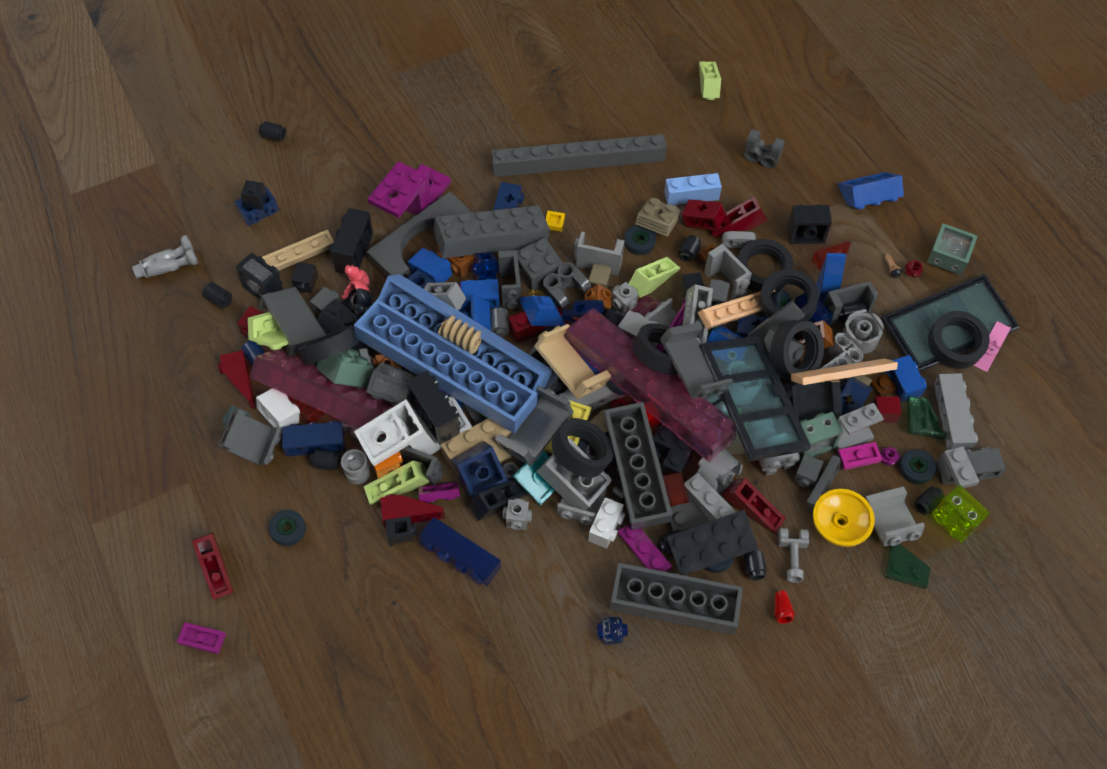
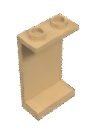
M570 325L557 326L550 332L545 331L540 334L539 340L534 347L577 399L602 388L610 379V373L606 370L595 375L565 339L564 335L570 328Z

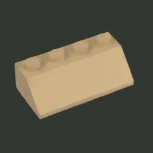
M488 418L441 444L442 455L459 480L451 464V459L485 441L493 446L501 464L512 456L501 450L495 439L499 434L509 438L513 432Z

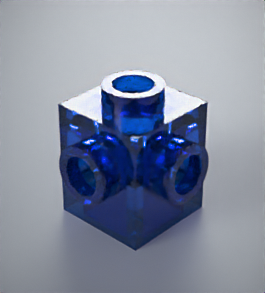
M475 253L474 263L472 264L473 275L475 274L478 280L497 279L499 263L494 253Z

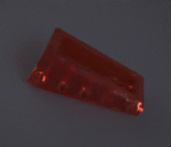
M846 241L816 251L812 259L813 264L821 271L827 253L847 255L851 242Z
M301 388L288 398L292 404L299 408V415L308 424L316 423L326 415L324 408ZM301 395L302 397L294 403L293 401ZM306 400V402L303 403L300 407L298 406L301 402ZM314 408L315 410L308 415L307 413Z

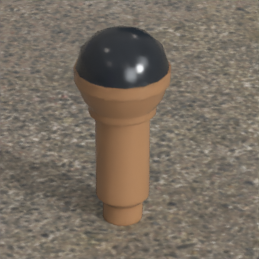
M886 254L884 257L889 267V274L893 278H898L902 274V269L895 264L892 256Z

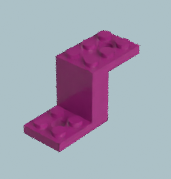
M398 161L368 197V203L397 218H400L405 210L418 215L428 205H432L439 199L450 185L451 178L423 164L415 170Z

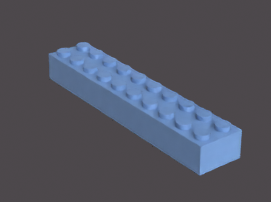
M396 274L387 277L378 300L438 334L441 324L452 315L456 317L455 322L458 319L462 320L461 326L464 323H468L467 330L473 326L475 328L474 334L480 330L481 344L472 355L535 391L538 402L540 394L537 388L538 386L545 388L553 369L404 276Z
M378 299L354 324L355 335L358 340L416 375L428 371L431 377L435 376L439 389L514 434L537 406V393Z

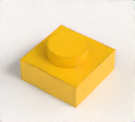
M547 211L546 222L550 230L562 232L565 213Z

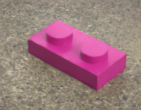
M876 442L839 449L837 452L843 470L882 461Z

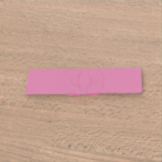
M998 321L996 322L989 335L990 343L988 350L974 366L988 372L1011 329L1010 327Z

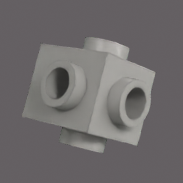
M625 282L621 286L617 285L612 290L611 304L615 309L626 313L637 305L639 294L633 286Z
M523 499L508 501V507L503 509V519H506V528L527 530V522H531L532 510L529 509V502H525Z

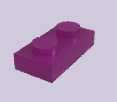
M458 482L418 487L419 500L426 503L434 502L437 499L452 500L460 496Z
M184 622L177 643L178 645L219 655L226 634L222 631Z

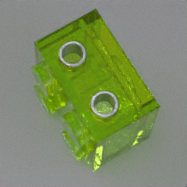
M960 484L942 499L932 513L935 520L940 525H943L950 532L951 536L961 543L971 536L991 514Z

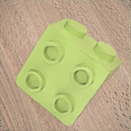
M270 312L248 318L249 340L257 342L258 345L268 346L273 350H278L282 346L288 345L287 339Z

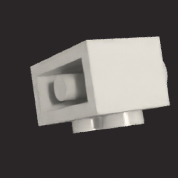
M277 387L256 397L257 410L274 428H282L280 434L283 433V427L299 423V408L288 400L287 395Z
M606 497L604 498L589 531V542L606 549L610 541L614 542L618 532L616 530L617 525H621L625 517L623 504Z

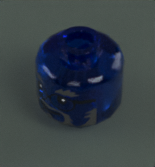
M603 617L600 623H597L598 640H601L604 645L621 644L624 637L628 636L627 624H623L621 617Z

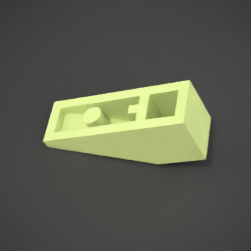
M699 62L702 97L707 100L720 98L721 76L716 62Z
M668 257L636 269L629 285L637 290L638 296L641 298L652 293L679 271L680 267Z
M411 461L365 485L364 489L370 505L379 503L380 498L388 494L401 495L429 483L425 464Z

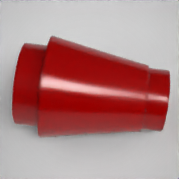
M778 591L775 593L774 617L778 623H790L794 620L795 612L786 591Z

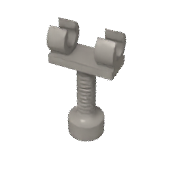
M780 528L779 547H790L791 569L787 571V581L798 583L804 580L803 571L799 569L798 548L808 547V530L800 529L799 539H789L788 528Z

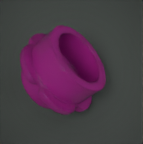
M885 447L880 452L881 462L888 466L895 464L900 458L899 453L893 447Z

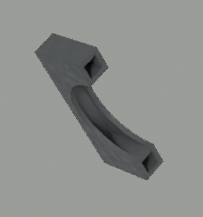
M448 192L432 205H428L421 213L414 215L407 223L399 226L396 231L385 236L382 241L371 246L367 251L368 260L386 279L388 276L396 274L408 278L410 275L409 267L402 259L407 243L415 235L425 230L434 229L435 217L473 212L451 192Z

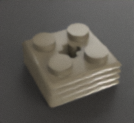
M649 198L637 214L635 224L658 234L668 236L678 222L681 210L673 204L667 205L657 198Z

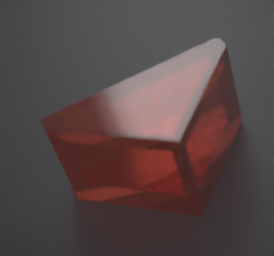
M682 473L663 476L670 507L689 503Z

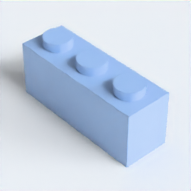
M718 173L666 179L664 193L667 205L687 204L689 199L715 201L720 198L722 186Z

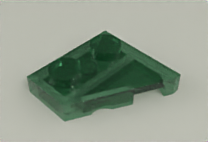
M909 396L907 398L908 434L945 439L947 434L940 429L937 423L939 419L936 413L933 412L929 400Z
M901 544L890 545L884 578L926 589L930 567Z

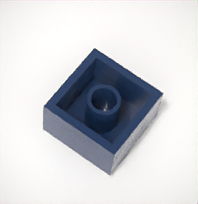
M485 441L450 460L465 493L472 499L479 493L508 481L493 446Z

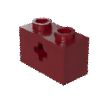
M689 199L682 213L685 227L719 231L726 214L721 202Z

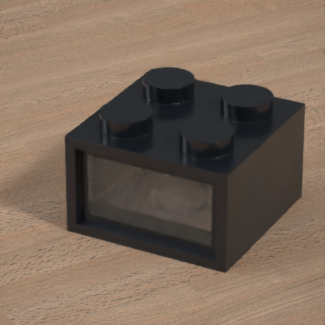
M251 252L236 265L242 288L258 300L261 299V295L283 290L279 270L275 266L268 265L261 256H256Z

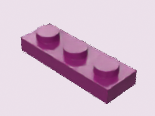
M629 523L618 531V536L645 568L663 572L671 570V564L641 528L631 530Z

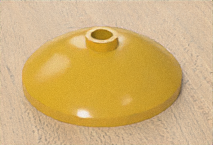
M833 489L824 493L817 500L813 509V522L818 533L825 540L837 546L851 547L861 544L870 536L874 528L875 517L870 504L860 494L848 489ZM837 521H842L844 525L838 524Z

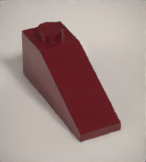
M754 196L726 212L719 231L711 230L714 237H718L729 231L741 232L751 230L768 219Z
M557 307L566 324L567 320L560 307ZM525 311L509 317V330L516 343L541 334L547 327L531 325Z
M243 350L220 355L221 363H218L220 374H224L227 382L249 407L254 409L255 403Z
M746 478L732 480L722 494L737 510H745L749 518L773 534L778 531L786 519Z
M388 494L380 498L382 520L385 528L387 519L410 516L412 523L445 519L443 507L396 494Z
M211 532L193 539L192 543L212 599L214 600L233 593L215 533Z

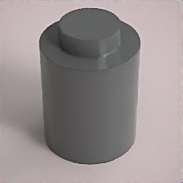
M504 308L492 309L490 311L491 331L503 338L509 334L508 310Z

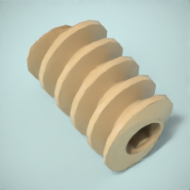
M454 315L446 319L441 324L438 335L443 336L446 340L449 339L452 343H456L458 347H462L465 351L469 350L470 354H474L481 344V331L478 330L474 334L475 328L473 326L467 330L469 324L464 323L461 326L462 320L458 319L455 322L456 317Z

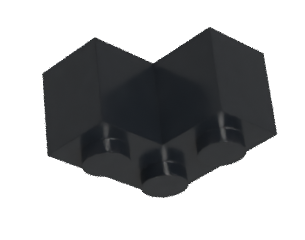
M661 424L653 439L654 445L659 447L662 456L666 457L662 464L661 473L663 476L679 482L695 451L697 440Z

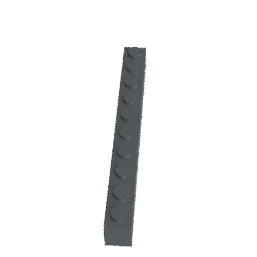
M664 134L498 149L492 150L494 177L659 162L665 161L667 147Z

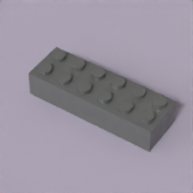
M539 205L438 216L435 217L433 234L442 257L448 258L522 249L544 237L548 241L550 228Z
M644 402L604 410V419L614 450L613 456L631 530L671 522L672 512Z
M618 563L610 610L734 635L738 627L743 587Z

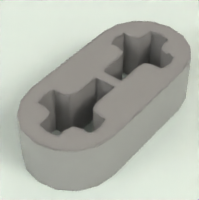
M729 231L722 235V244L726 248H743L747 243L756 240V234L753 232Z

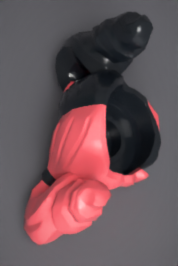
M347 265L345 273L351 281L344 290V295H342V304L361 318L372 306L369 277L364 270L353 265Z

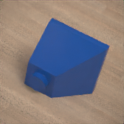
M520 297V303L531 325L554 327L565 325L551 297Z

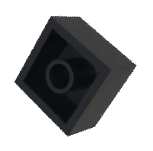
M829 205L793 206L787 224L789 244H825L832 224Z

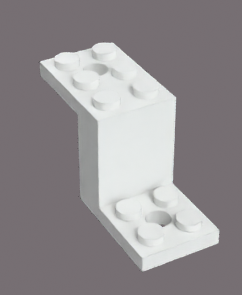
M453 396L449 397V404L451 407L455 406L460 414L458 419L461 423L459 426L461 434L472 428L456 399ZM404 400L354 431L374 466L408 445L429 455L441 449V445L438 444L422 418L407 400ZM380 434H386V439L383 442H377Z

